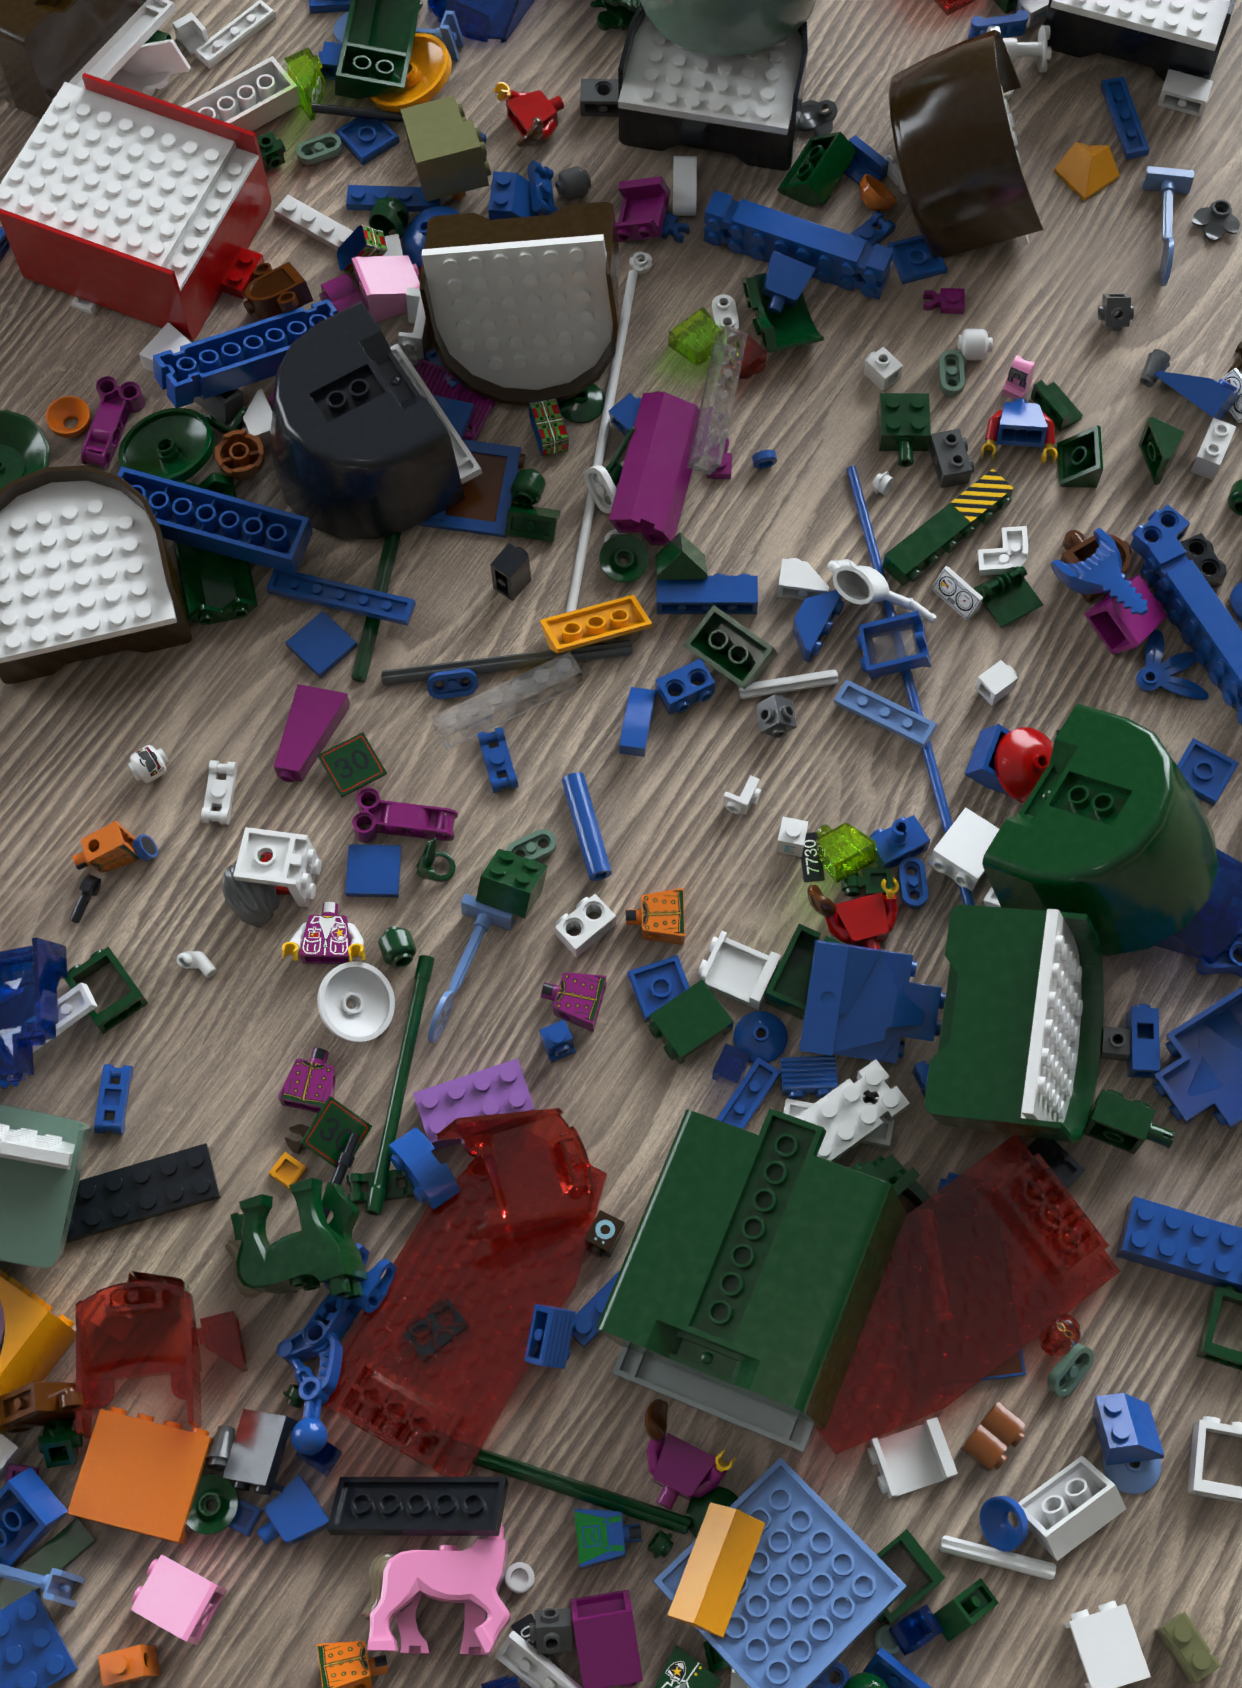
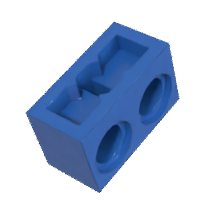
M1167 504L1161 511L1156 509L1149 517V522L1145 525L1140 524L1133 531V539L1130 546L1146 560L1147 553L1151 547L1174 536L1178 540L1183 538L1190 522Z
M700 658L656 679L655 690L669 715L675 712H684L690 705L698 701L704 702L710 699L715 694V681ZM700 681L703 684L700 686L693 685L692 682ZM679 692L681 695L675 697L671 696L670 693Z

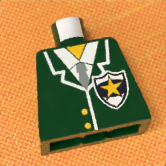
M675 1645L655 1688H717L722 1680Z

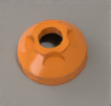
M865 174L860 181V199L868 208L875 211H885L892 209L897 204L896 198L883 183L869 174Z
M64 396L50 404L45 418L47 425L54 434L64 438H71L82 434L89 427L91 413L83 399L75 396ZM70 419L78 421L77 426L74 428H66L65 423Z

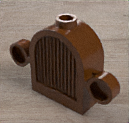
M290 262L275 269H272L269 263H262L253 271L256 279L247 286L245 290L247 300L243 304L249 315L254 314L256 318L264 320L298 309L314 300L306 281Z
M1068 531L1063 540V546L1067 551L1062 553L1060 561L1065 564H1077L1079 561L1084 562L1086 558H1090L1099 548L1095 537L1092 536L1085 540L1084 535L1080 531ZM1108 534L1115 541L1120 552L1122 574H1126L1131 561V546L1128 542ZM1104 592L1081 595L1088 603L1104 594Z
M33 1381L0 1396L1 1426H7V1432L18 1433L30 1430L31 1426H44L45 1423L55 1420H76L80 1418L85 1408V1400L83 1394L80 1393V1386L76 1383Z

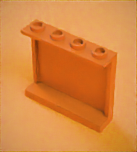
M110 1406L109 1411L100 1409L67 1514L184 1545L187 1533L184 1530L206 1457L213 1442V1438L208 1436L209 1431L193 1427L191 1432L182 1430L181 1424L165 1420L164 1425L154 1423V1417L140 1413L137 1414L136 1418L126 1415V1410Z

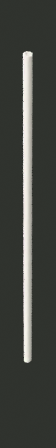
M629 270L617 332L616 351L612 359L593 466H603L611 423L608 411L614 406L638 275L636 270ZM589 489L565 613L576 610L596 504Z

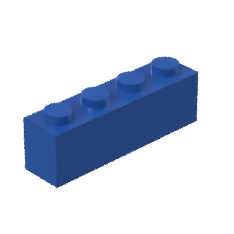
M714 574L713 576H708V579L657 580V614H707L713 605L726 614H757L758 576H751L750 574H739L738 576Z

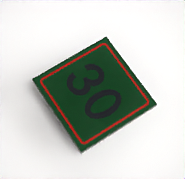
M364 732L317 755L341 798L387 775L385 768Z
M329 1096L300 1143L336 1168L338 1165L336 1163L337 1157L340 1152H343L350 1133L353 1132L361 1136L354 1152L355 1155L372 1125Z

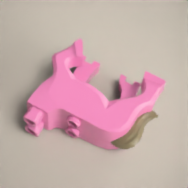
M501 1523L499 1536H484V1539H477L472 1547L464 1551H459L456 1545H439V1550H411L400 1553L385 1552L378 1555L372 1561L369 1569L371 1600L367 1608L361 1613L365 1619L370 1620L367 1650L398 1652L397 1641L391 1631V1621L396 1615V1622L401 1636L400 1653L430 1654L428 1643L420 1634L417 1625V1610L422 1596L425 1595L441 1602L464 1603V1631L460 1654L489 1656L511 1619L509 1610L498 1595L499 1588L505 1577L508 1558V1541L504 1540L503 1524Z

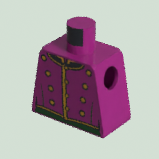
M565 972L562 974L559 986L544 982L541 998L555 1001L553 1006L555 1016L594 1032L607 985L606 976Z
M313 1048L310 1061L303 1059L295 1060L278 1096L281 1105L319 1113L328 1097L334 1098L336 1071L333 1066L326 1065L329 1054L327 1050Z

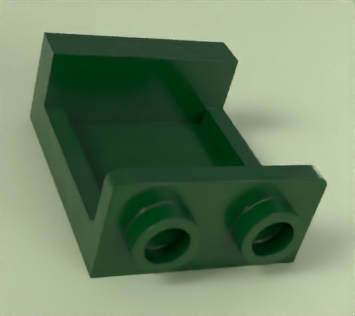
M700 980L649 1015L650 1025H648V1028L656 1039L660 1038L666 1045L663 1048L672 1061L676 1059L681 1065L685 1062V1058L701 1046L721 1033L726 1035L732 1031L734 1021L705 982Z

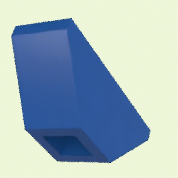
M837 590L806 598L794 618L792 631L803 659L808 663L813 655L817 656L823 645V642H821L822 637L829 635L834 624L832 621L834 615L839 616L845 602L842 601V596Z

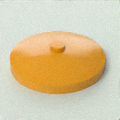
M415 33L404 91L369 97L373 104L384 111L401 112L400 109L426 103L436 96L447 82L452 67L451 56L445 44L431 34Z

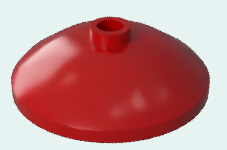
M1021 727L1008 732L1000 740L995 753V770L1001 786L1009 796L1025 804L1050 763L1054 745L1044 733L1037 729Z

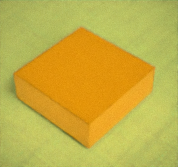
M284 1152L268 1174L291 1191L289 1185L297 1183L308 1169L287 1152Z

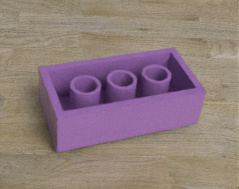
M518 1059L413 1093L427 1139L435 1147L432 1152L536 1118L535 1108Z

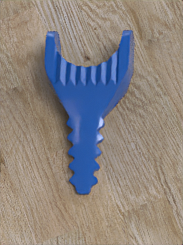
M1097 528L1093 532L1099 548L1090 558H1086L1084 562L1079 561L1077 564H1065L1057 559L1051 562V568L1056 577L1070 590L1080 594L1110 593L1111 599L1117 598L1118 604L1124 603V608L1131 609L1132 614L1144 615L1148 612V601L1142 600V594L1136 593L1137 588L1131 587V581L1126 580V575L1122 574V559L1115 541L1101 528Z

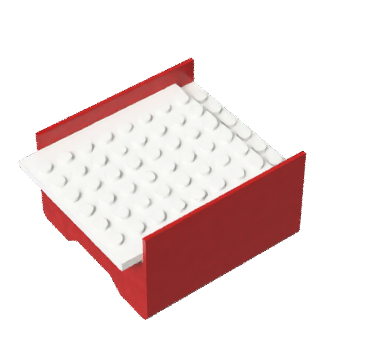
M83 73L82 79L86 89L64 82L0 184V224L3 226L24 278L160 328L170 323L183 336L194 340L222 292L245 299L247 286L256 279L253 271L259 264L265 263L263 254L248 249L269 213L272 203L256 133Z

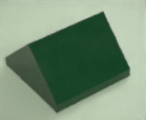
M1150 417L1146 422L1138 445L1155 485H1158L1175 458L1185 432L1161 420Z
M1099 425L1057 443L1059 485L1061 487L1097 488L1103 472L1101 427Z
M681 532L655 555L657 580L708 579L705 555Z

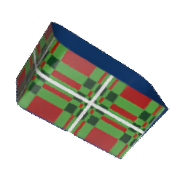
M359 225L337 250L339 269L355 275L352 258L383 256L388 251L383 231Z
M557 400L529 402L530 422L541 456L568 451L569 437Z

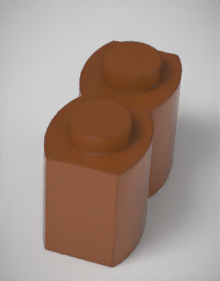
M997 1402L960 1449L987 1472L993 1467L998 1470L1008 1458L1004 1454L1010 1445L1016 1447L1025 1436L1022 1429L1026 1424L1001 1403Z

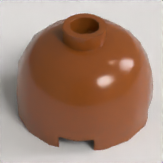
M233 430L222 436L223 440L215 447V459L222 473L239 481L255 477L262 470L265 463V450L260 438L247 433L246 430Z

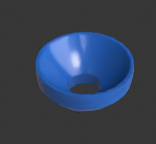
M995 1496L983 1504L979 1517L981 1530L986 1540L994 1548L1004 1552L1012 1551L1021 1546L1028 1535V1520L1020 1504L1008 1496ZM1009 1512H1013L1017 1516V1528L1009 1523Z

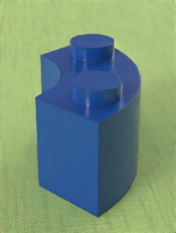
M415 1127L389 1144L393 1154L390 1157L392 1164L398 1171L402 1170L414 1186L413 1193L420 1203L425 1202L434 1210L460 1192V1188L447 1164L441 1165L431 1152L435 1147L419 1129Z

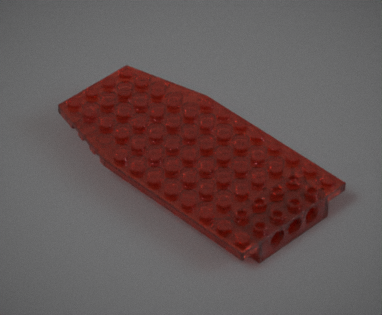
M511 1121L487 1145V1148L477 1158L475 1157L458 1177H455L460 1192L434 1210L430 1206L427 1207L393 1263L397 1268L386 1297L372 1313L363 1312L344 1343L342 1366L337 1387L323 1407L442 1477H466L531 1364L525 1362L524 1357L526 1356L525 1351L527 1350V1340L530 1334V1323L534 1316V1306L539 1304L563 1308L577 1284L588 1245L584 1239L596 1218L607 1173ZM448 1298L454 1306L449 1311H443L446 1306V1299ZM441 1303H443V1305H442L441 1308H439V1309H437V1310H434V1309H435L436 1307H438ZM456 1308L466 1321L461 1324L455 1323L454 1315L452 1314L453 1309ZM430 1312L439 1313L437 1321L442 1327H449L450 1325L462 1327L467 1323L469 1324L468 1327L456 1336L449 1329L437 1331L433 1337V1343L438 1351L434 1354H425L422 1357L418 1355L415 1344L407 1340L403 1335L406 1331L410 1330L417 1344L427 1345L432 1338V1324L426 1316ZM423 1318L427 1320L429 1324L428 1330L423 1328L419 1329L416 1333L413 1332L412 1327ZM442 1332L450 1333L453 1339L440 1348L436 1343L437 1336ZM538 1341L531 1357L535 1355L542 1341Z
M1018 1135L1011 1136L906 1215L826 1428L823 1430L815 1426L834 1454L841 1453L946 1408L1121 1272L1104 1250L1109 1244L1042 1156L1039 1153L1033 1156Z

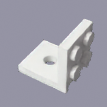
M245 827L233 877L238 881L287 887L297 905L308 908L310 899L315 897L316 885L314 881L316 875L320 874L322 862L307 835ZM264 852L273 853L272 859L268 862H261L259 859Z

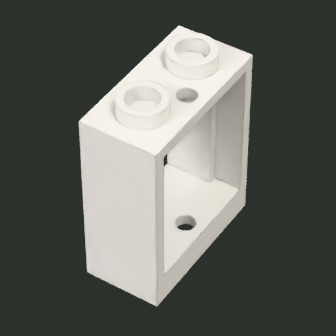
M1204 1416L1203 1420H1198L1193 1424L1187 1493L1242 1504V1487L1202 1480L1206 1431L1242 1438V1422H1232L1231 1425L1220 1423L1219 1418Z

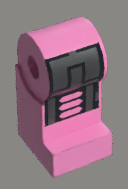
M1016 356L1009 370L1002 395L1014 400L1017 398L1024 399L1031 386L1036 363Z

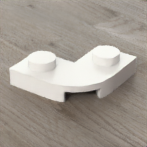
M1027 526L1001 528L1002 548L978 550L979 576L1009 574L1013 571L1014 567H1021L1026 563L1028 558Z

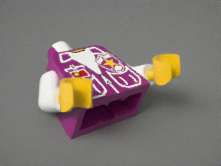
M334 902L323 903L322 915H310L308 921L300 926L291 940L282 945V959H285L287 955H293V961H297L299 952L303 964H343L353 962V958L357 956L362 957V961L366 959L364 939L356 926L348 922L347 916L338 915V904Z

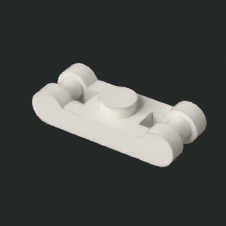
M210 760L204 807L201 812L202 823L210 824L211 821H215L221 825H229L237 776V762L221 764L219 761ZM219 774H227L226 780H219ZM214 807H220L221 810H220V811H213V808H214Z

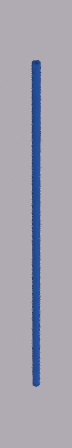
M849 466L846 468L872 567L886 579L855 466ZM887 600L882 601L886 618L896 616L893 603ZM901 632L891 634L897 659L907 657ZM911 669L902 671L901 674L911 711L923 716ZM929 740L925 748H921L943 830L946 834L953 823ZM959 886L964 905H975L972 892L965 887Z

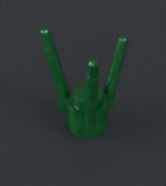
M634 427L630 428L612 460L605 468L615 486L619 483L623 469L616 462L635 431Z

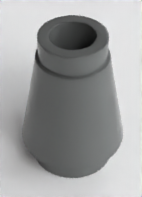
M1154 349L1152 353L1148 354L1140 378V382L1143 385L1152 387L1159 379L1154 374L1157 371H1166L1170 366L1169 361L1171 357L1169 354L1160 349Z
M225 1425L218 1426L206 1457L208 1468L216 1471H225L235 1438V1428Z

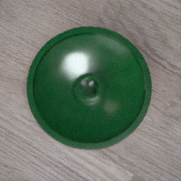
M187 408L160 410L143 418L127 432L119 447V464L125 468L177 481L179 479L185 481L200 471L211 457L215 445L214 432L207 419L195 410Z

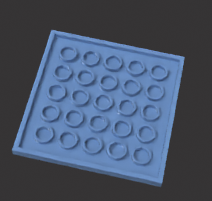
M780 1457L730 1506L764 1522L766 1525L724 1639L696 1628L750 1688H809L907 1589V1586ZM695 1541L653 1581L671 1602H673Z

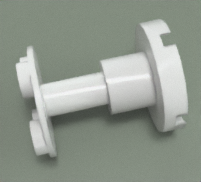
M1041 25L1037 42H1017V38H1003L1012 62H1015L1017 57L1037 56L1038 71L1040 73L1047 72V61L1051 60L1052 53L1051 46H1047V40L1050 39L1049 25ZM989 26L987 32L992 30L1000 32V27Z

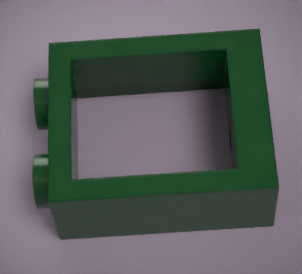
M109 946L94 952L90 959L83 964L73 966L67 975L63 977L69 987L73 989L77 984L111 962L125 981L131 992L98 1014L95 1010L88 1013L102 1034L148 1004Z
M1217 1286L1210 1294L1196 1356L1242 1371V1352L1212 1343L1221 1301L1226 1300L1242 1305V1293H1238V1289L1233 1286Z
M908 1529L876 1555L883 1560L900 1545L928 1582L890 1613L886 1609L877 1618L880 1623L885 1621L887 1625L895 1621L945 1579V1576Z

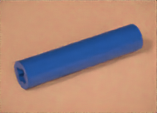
M581 772L571 773L562 778V784L587 873L591 881L603 880L612 874L586 779Z

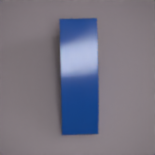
M631 687L621 732L619 754L645 757L656 690Z

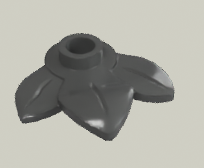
M808 100L803 102L799 131L814 130L815 137L830 134L833 130L832 121L838 113L836 104L830 100H823L821 102Z
M1223 199L1216 200L1210 207L1200 208L1192 218L1193 225L1204 227V235L1210 241L1219 240L1223 237L1225 231L1230 234H1237L1240 226L1239 220L1232 214L1231 204Z

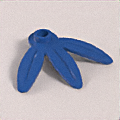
M1154 630L1149 636L1146 645V667L1142 668L1136 677L1139 688L1145 692H1152L1161 687L1186 698L1195 700L1208 699V693L1196 683L1172 676L1184 671L1197 661L1195 652L1179 653L1161 663L1165 645L1164 637L1161 631ZM1145 676H1151L1154 680L1148 681Z

